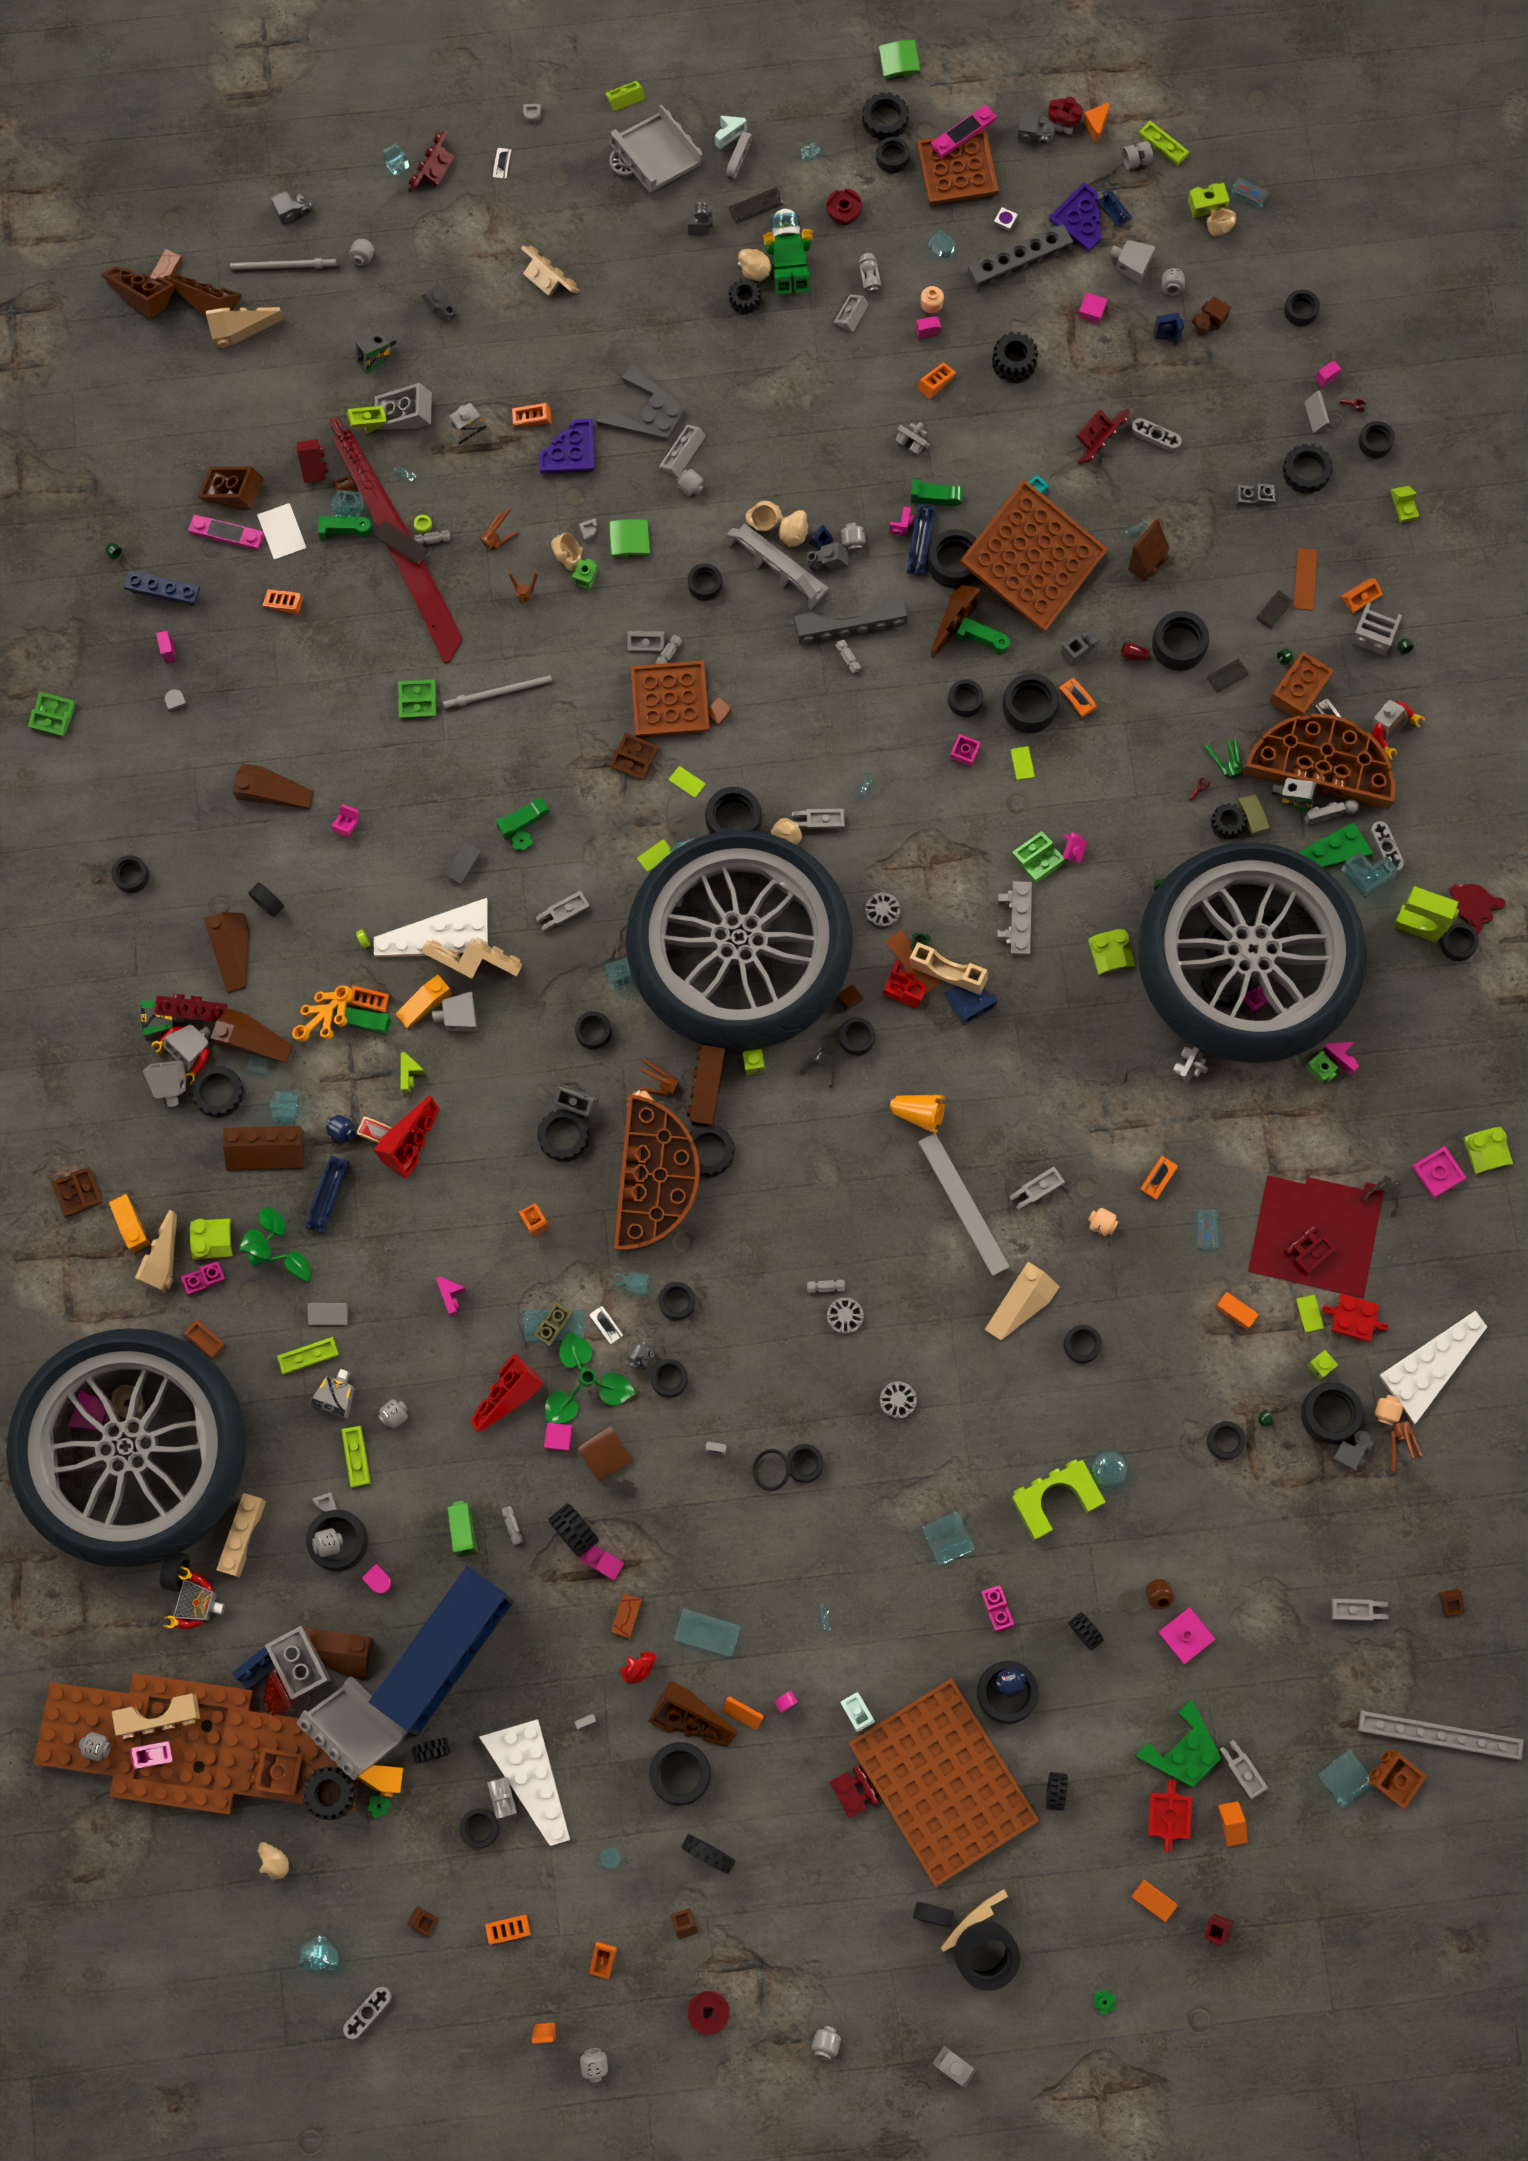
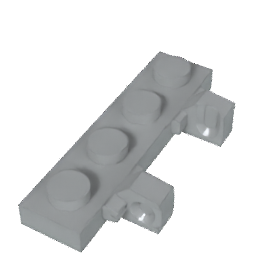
M1013 881L1012 891H1008V894H998V905L1005 903L1012 909L1011 927H1009V930H997V940L1007 941L1006 944L1011 945V955L1030 956L1032 882Z

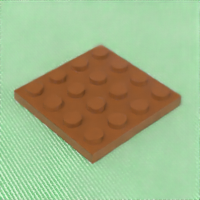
M982 130L942 159L931 147V142L938 137L917 140V149L929 206L999 195L986 130Z
M704 660L630 666L636 737L710 732Z

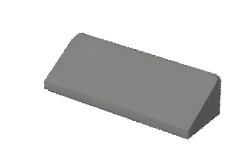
M686 425L659 468L675 477H679L705 438L701 428Z

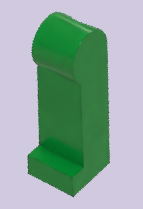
M913 479L911 502L958 506L962 504L964 489L959 486L949 487L946 485L921 483L920 480Z
M319 516L318 534L320 540H327V535H358L364 538L368 537L372 531L370 521L366 517Z
M964 617L956 635V640L963 642L965 637L993 649L999 655L1007 652L1010 643L1006 635Z
M539 798L530 805L528 804L504 818L500 817L495 821L504 839L507 840L514 836L517 831H522L544 818L550 810L543 798Z
M350 1007L345 1009L346 1026L387 1036L392 1020L389 1014H378Z

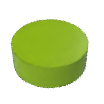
M419 515L415 518L414 528L418 533L426 534L431 531L432 521L427 515Z
M363 929L357 931L356 936L362 948L365 949L371 946Z

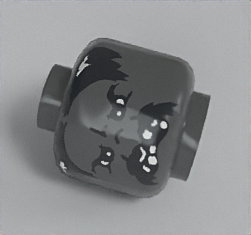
M642 1340L633 1342L625 1356L629 1361L628 1366L637 1371L639 1368L646 1369L655 1355L652 1351L653 1347Z

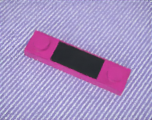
M984 105L932 141L931 147L942 159L995 122L997 116L987 105Z
M193 515L188 530L193 535L258 551L264 536L263 531L198 515Z

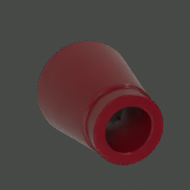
M1130 641L1129 643L1124 642L1121 657H1125V660L1147 661L1150 651Z

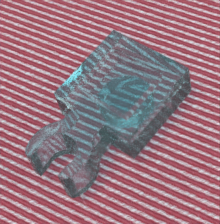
M631 1271L629 1277L621 1273L616 1274V1277L623 1279L621 1283L614 1282L616 1287L627 1286V1292L647 1294L649 1274Z

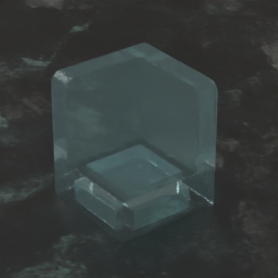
M397 143L382 151L384 162L394 176L409 167L406 154Z

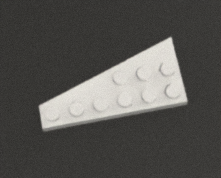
M487 898L374 937V957L428 956L422 953L421 950L428 940L432 941V939L440 942L442 947L447 950L451 948L457 951L459 955H463L472 938H481L487 942L486 945L488 946Z
M1476 1311L1379 1375L1392 1396L1399 1398L1398 1402L1403 1405V1411L1413 1425L1416 1424L1487 1328Z
M539 1720L480 1736L479 1738L504 1776L508 1777L509 1784L548 1844L552 1846L569 1841L570 1837Z

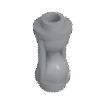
M866 253L861 255L859 260L864 291L874 295L881 290L882 286L877 260L872 253Z

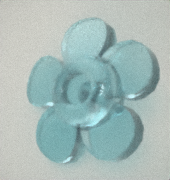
M813 142L809 143L808 146H802V158L808 159L810 157L811 160L816 159L817 154L821 152L820 147H816V144Z

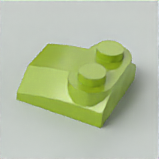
M1125 929L1100 933L1088 939L1098 976L1128 967H1135L1129 944V935Z
M1502 1127L1483 1130L1463 1138L1475 1175L1513 1165L1506 1142L1507 1135Z
M196 1219L191 1221L190 1245L194 1261L233 1257L231 1249V1219Z

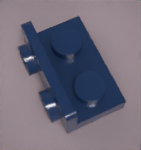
M1179 313L1157 316L1153 330L1154 340H1164L1172 336L1174 345H1178L1179 339L1182 337V330H1184L1183 319H1180Z
M264 1647L231 1674L247 1690H250L276 1668L267 1649Z

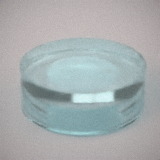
M606 1848L601 1853L600 1861L604 1867L613 1869L620 1864L621 1854L615 1848Z

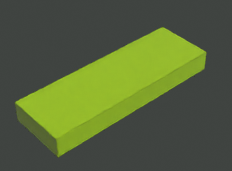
M1151 121L1138 132L1140 138L1144 141L1147 140L1154 149L1177 167L1189 156L1190 152Z
M331 1337L278 1355L277 1359L282 1375H286L339 1357L335 1340Z
M362 1426L341 1429L350 1487L356 1488L371 1485Z

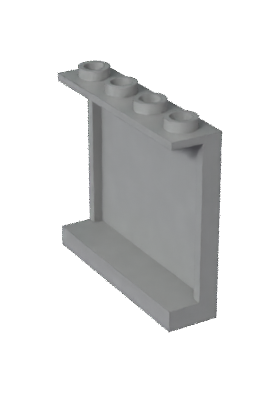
M662 105L659 106V113L626 131L619 133L615 129L610 132L609 144L649 193L701 166L703 156L701 149L695 146L691 137L686 135L681 125L672 118L671 113Z
M351 1676L339 1690L309 1712L304 1710L297 1724L347 1775L355 1780L399 1746L408 1731L368 1703L372 1696Z

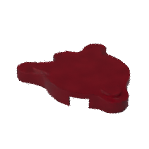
M1454 884L1450 888L1452 900L1458 902L1456 908L1459 909L1458 916L1465 920L1477 932V935L1482 930V924L1493 920L1490 910L1502 909L1505 906L1503 898L1491 896L1486 889L1476 884Z

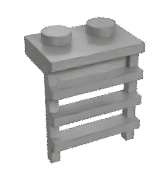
M1367 602L1351 643L1386 656L1402 615L1399 614L1397 619L1394 620L1369 610L1371 603ZM1368 616L1370 618L1376 619L1378 621L1384 622L1394 627L1393 629H1389L1374 622L1368 621L1365 619V617ZM1362 625H1363V626H1365V627H1368V628H1371V629H1373V630H1376V631H1379V632H1381V633H1384V634H1386V635H1389L1390 637L1388 638V637L1382 636V635H1380V634H1377V633H1375V632L1369 631V630L1364 629V628H1361V627H1362Z

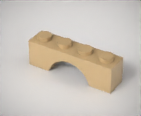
M918 942L910 956L911 968L978 995L981 994L988 980L987 969L971 963L961 965L951 962L942 957L935 949Z
M243 1493L216 1570L240 1578L246 1561L248 1543L256 1524L260 1521L266 1504L265 1500Z
M193 1693L173 1697L168 1710L162 1716L155 1719L145 1718L135 1707L112 1711L115 1735L122 1736V1739L135 1737L134 1733L142 1732L143 1735L155 1733L154 1729L161 1727L163 1730L173 1729L175 1724L182 1723L183 1726L195 1724V1720L200 1719L197 1695Z

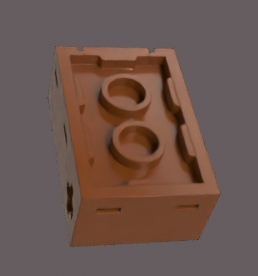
M1302 651L1273 692L1269 702L1292 717L1305 716L1330 681L1334 670L1329 667L1327 668L1325 664Z

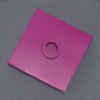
M1445 1146L1412 1166V1169L1433 1199L1467 1179Z
M1190 1607L1158 1632L1183 1665L1215 1640Z

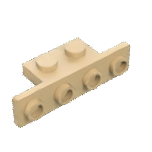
M524 245L521 247L532 258L523 274L548 296H552L560 283L571 292L578 293L580 291L575 287L576 283L573 280L566 279L560 269L557 267L553 268L550 265V260L538 255L539 251L531 245L529 247Z

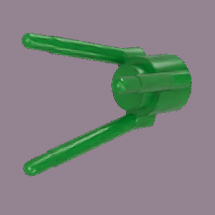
M1236 739L1233 740L1236 759L1229 740L1226 741L1231 758L1230 761L1226 762V767H1224L1208 744H1205V748L1221 768L1224 776L1228 775L1229 778H1234L1243 774Z

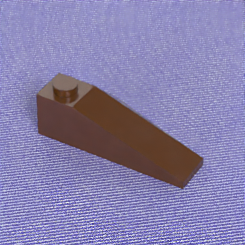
M116 266L101 274L131 305L149 318L156 317L165 311L175 289V285L164 278L157 277L153 279L149 278V274L137 275L134 274L133 270Z
M178 274L164 276V279L173 283L175 290L203 315H206V311L220 308H230V311H232L242 296L227 288L222 287L221 290L214 289L212 284L196 283L195 279Z
M961 585L958 590L955 589L951 593L948 607L931 649V657L933 659L960 628L964 617L968 618L978 606L979 588Z
M249 764L241 766L236 774L233 793L237 800L310 809L313 795L312 790L262 766Z
M221 912L205 917V925L227 993L246 988L249 928L244 913Z
M228 1009L216 1021L211 1035V1039L219 1046L286 1064L293 1045L248 1014Z
M303 1627L323 1664L345 1676L361 1679L367 1678L373 1638Z
M670 1681L661 1693L648 1719L649 1723L671 1733L673 1730L683 1732L684 1736L691 1737V1735L699 1736L704 1741L726 1747L729 1746L737 1735V1731L692 1692L673 1681Z

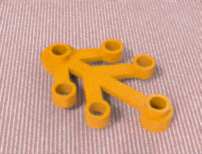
M339 986L335 992L316 993L314 999L320 1005H304L300 1012L306 1018L316 1013L319 1014L306 1026H296L292 1032L293 1037L299 1042L307 1041L310 1037L309 1033L324 1020L320 1035L325 1040L331 1039L333 1037V1031L331 1030L333 1011L338 1006L334 1022L339 1027L345 1026L347 1023V1018L344 1016L346 1003L352 999V989L348 986ZM327 1000H332L329 1004L323 1005Z

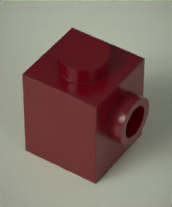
M1214 1914L1209 1918L1204 1939L1210 1940L1212 1944L1224 1946L1229 1941L1234 1921Z

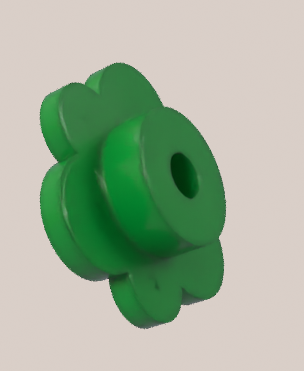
M521 830L517 831L515 836L511 838L512 846L515 850L521 849L525 851L527 847L533 844L530 834L524 833Z
M381 1794L378 1797L371 1796L369 1799L370 1805H368L367 1809L372 1812L374 1818H380L381 1815L385 1816L388 1814L391 1801L385 1799V1796Z
M1107 1990L1094 1994L1093 1999L1095 2002L1093 2007L1098 2009L1101 2015H1106L1109 2011L1115 2009L1113 2005L1116 2002L1115 1995L1109 1994Z

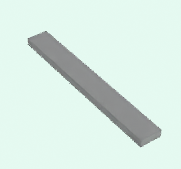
M936 1133L918 1141L920 1148L991 1276L993 1277L1009 1269L1010 1266Z
M1360 1711L1358 1732L1522 1760L1523 1739Z

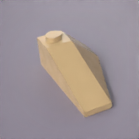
M280 307L257 308L255 311H249L246 308H240V311H230V308L206 311L215 348H226L283 320Z
M169 1210L159 1228V1238L151 1243L150 1255L145 1254L135 1277L143 1286L163 1293L171 1287L173 1282L177 1215Z
M1028 1262L988 1323L985 1331L1000 1341L1003 1340L1021 1324L1034 1316L1035 1313L1048 1305L1060 1286L1044 1271Z

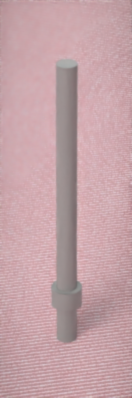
M322 258L297 261L230 263L231 270L306 267L323 269V267L337 266L336 259Z
M549 675L468 696L460 695L455 699L443 701L445 709L458 705L462 707L466 706V703L552 683V678Z

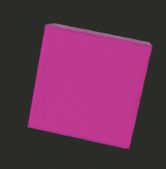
M1086 292L1078 317L1100 324L1107 299Z
M168 631L156 633L160 653L165 663L176 661L173 641Z
M959 734L950 759L972 767L981 742Z
M547 1423L544 1448L570 1452L573 1427L571 1425Z

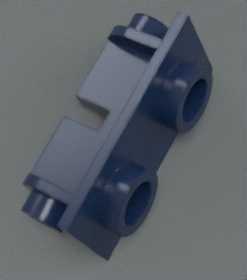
M1109 189L1103 192L1104 197L1100 198L1098 202L1116 226L1119 227L1131 220L1132 216L1115 194L1109 191Z

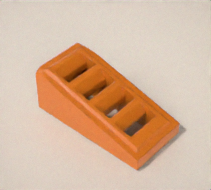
M943 362L919 380L918 390L930 399L956 376V372Z
M547 403L512 409L514 427L551 424V409ZM519 413H522V420L519 418Z
M268 589L262 606L298 615L303 597L299 593ZM271 595L274 596L273 602L269 603ZM278 597H280L279 604H276Z
M357 986L351 987L353 996L347 1003V1007L381 1013L386 1012L389 994ZM356 994L359 995L358 1001H354ZM363 995L367 996L366 1003H362ZM371 997H375L373 1005L370 1004ZM379 998H382L381 1007L377 1006Z
M527 1914L485 1924L489 1945L531 1935ZM519 1920H521L524 1933L519 1932L517 1922ZM511 1922H513L515 1935H511L509 1925ZM502 1924H505L507 1937H503ZM494 1926H496L499 1939H495L494 1937Z
M554 2022L536 2024L534 2026L533 2044L549 2043L557 2039L556 2024Z

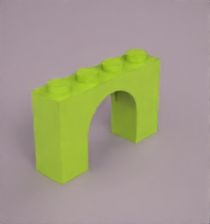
M1414 886L1409 894L1406 906H1401L1393 927L1437 943L1439 938H1442L1444 933L1448 932L1453 921L1456 920L1459 909H1456L1458 902Z
M1075 1459L1067 1463V1468L1060 1471L1058 1468L1049 1473L1050 1477L1044 1480L1038 1478L1031 1482V1487L1025 1489L1023 1486L1013 1492L1015 1495L1012 1496L1011 1500L1033 1541L1051 1533L1053 1530L1041 1507L1042 1494L1048 1488L1056 1485L1070 1488L1076 1494L1086 1514L1106 1503L1083 1460L1078 1462Z

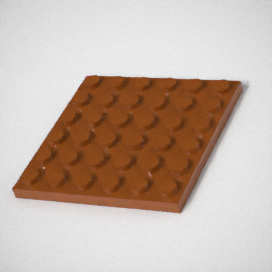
M1023 479L959 563L1044 633L1108 548Z

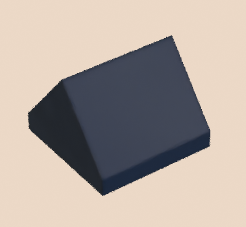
M821 525L809 543L821 550V546L827 545L833 537L825 526Z

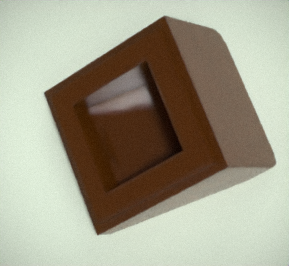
M350 475L333 481L341 500L357 495Z
M853 985L837 995L846 1010L863 1001V996Z
M1458 1589L1439 1593L1445 1617L1465 1613L1463 1595Z
M417 1906L407 1925L429 1937L439 1918Z
M690 1908L670 1915L678 1939L698 1933Z

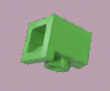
M580 559L572 575L573 585L587 590L591 589L598 573L597 565H595L593 560L585 559L583 561Z
M1322 1050L1308 1063L1306 1069L1323 1084L1326 1080L1330 1082L1337 1075L1335 1072L1338 1067ZM1321 1065H1324L1327 1070L1322 1069Z

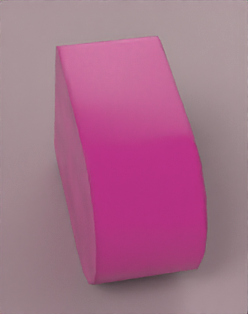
M928 317L917 320L915 330L918 339L939 334L942 331V327L938 317Z
M1332 361L1318 371L1315 381L1321 388H1324L1341 374L1342 369L1335 361Z
M377 1564L362 1577V1580L377 1594H386L392 1588V1580Z
M792 1691L776 1699L774 1704L780 1714L797 1705L798 1701Z

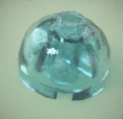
M1105 1450L1096 1454L1091 1460L1089 1472L1097 1487L1103 1490H1115L1121 1487L1127 1480L1129 1468L1126 1459L1119 1452Z
M316 1936L315 1940L306 1942L300 1949L297 1965L301 1969L318 1972L317 1969L325 1968V1972L337 1971L339 1967L338 1948L334 1943L328 1941L327 1937Z

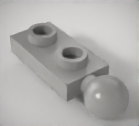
M1349 799L1345 804L1343 802L1339 804L1333 802L1321 809L1319 807L1312 808L1304 818L1306 825L1342 816L1344 812L1354 814L1359 810V803L1354 799Z

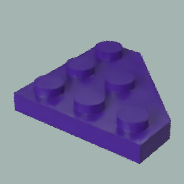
M1083 183L1049 217V222L1054 226L1064 224L1072 240L1087 252H1090L1101 241L1098 193L1086 183Z
M592 419L573 420L564 432H561L546 450L544 449L539 454L540 474L594 471Z

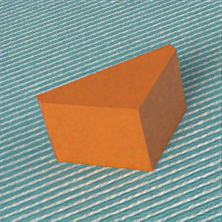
M1109 103L1089 110L1084 114L1083 123L1096 143L1099 141L1109 114Z
M536 1203L519 1211L532 1238L550 1229Z
M1239 1802L1218 1805L1227 1847L1248 1843L1246 1820Z
M596 1942L589 1974L609 1979L618 1947Z

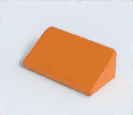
M1369 578L1343 594L1341 598L1349 610L1355 613L1366 606L1367 602L1371 603L1382 596L1383 593L1377 580Z
M1228 1292L1223 1295L1215 1307L1246 1330L1251 1327L1259 1315Z
M730 1696L727 1698L722 1709L727 1715L754 1730H758L764 1719V1715Z
M1145 1880L1141 1881L1131 1896L1164 1922L1168 1920L1178 1904Z

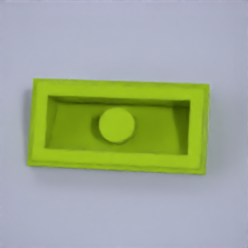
M638 81L605 93L613 111L645 99L643 88Z

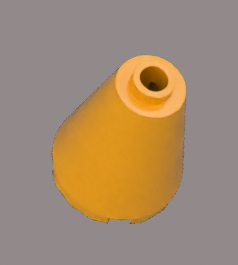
M900 1095L891 1100L890 1110H892L894 1115L932 1133H937L938 1130L935 1128L937 1125L941 1126L945 1110V1104H942L941 1099L945 1100V1097L943 1095Z

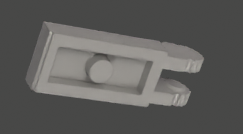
M807 809V811L792 812V818L803 819L807 817V822H796L800 830L806 828L807 830L845 829L844 809Z
M578 891L549 907L548 910L539 914L536 920L542 922L552 916L553 920L542 926V930L546 932L556 925L558 926L590 909V905L583 893Z
M1052 1167L1023 1185L1010 1198L1011 1200H1016L1022 1194H1026L1028 1199L1016 1206L1018 1210H1021L1030 1203L1033 1204L1065 1184V1181L1056 1168Z
M1331 1599V1620H1388V1615L1373 1614V1607L1386 1608L1388 1607V1602L1361 1599Z
M1232 1740L1230 1742L1231 1748L1239 1757L1232 1760L1224 1747L1220 1748L1219 1751L1250 1800L1267 1790L1268 1787L1247 1755Z

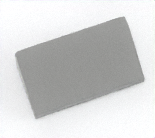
M850 294L833 323L853 332L869 305L865 297Z
M1317 391L1304 403L1313 433L1325 432L1329 425V418L1320 391Z
M665 631L627 632V651H663Z
M308 1303V1325H348L349 1306L346 1303Z

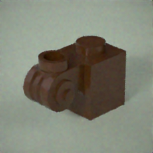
M1213 296L1210 301H1206L1202 306L1201 310L1203 312L1200 315L1196 314L1193 318L1192 324L1195 326V331L1200 335H1205L1208 333L1210 324L1220 329L1229 317L1231 306Z

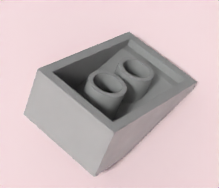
M417 383L375 396V406H383L387 420L386 424L376 430L418 429L431 425L432 392L422 384Z
M302 1626L265 1645L291 1700L296 1701L332 1681Z

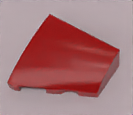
M896 960L882 995L917 1009L926 986L921 981H918L912 972L907 973L901 967V962Z

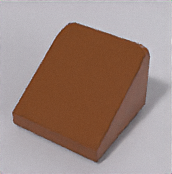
M720 697L708 708V716L717 725L721 724L732 714V709Z

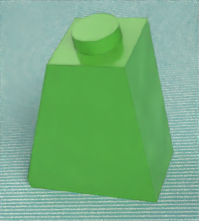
M464 1501L454 1502L452 1506L448 1507L453 1552L457 1556L478 1553L470 1506L468 1503L464 1504Z

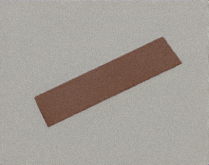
M1298 548L1294 609L1314 610L1317 550Z
M902 930L885 941L906 970L912 972L915 978L926 986L925 994L942 983L936 977L911 968L910 956L913 950L910 946L912 943Z

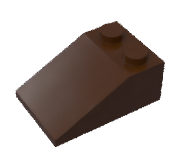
M252 466L210 467L198 498L235 509H252L264 478Z
M1157 519L1154 520L1134 545L1128 568L1129 571L1145 582L1149 577L1153 578L1158 571V566L1160 564L1163 565L1169 558V545Z

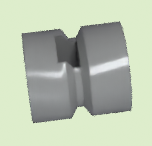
M1147 140L1137 143L1136 146L1132 144L1122 148L1123 161L1127 170L1138 168L1139 164L1145 166L1153 163L1152 148Z

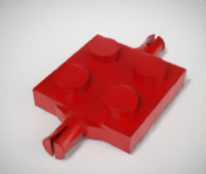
M1342 1293L1335 1308L1323 1305L1321 1313L1332 1315L1333 1324L1331 1332L1367 1343L1371 1341L1372 1333L1375 1329L1387 1332L1389 1324L1377 1321L1379 1304Z
M1167 1780L1166 1793H1150L1148 1835L1159 1836L1165 1839L1164 1852H1173V1840L1178 1838L1190 1839L1192 1797L1181 1796L1175 1793L1176 1781Z

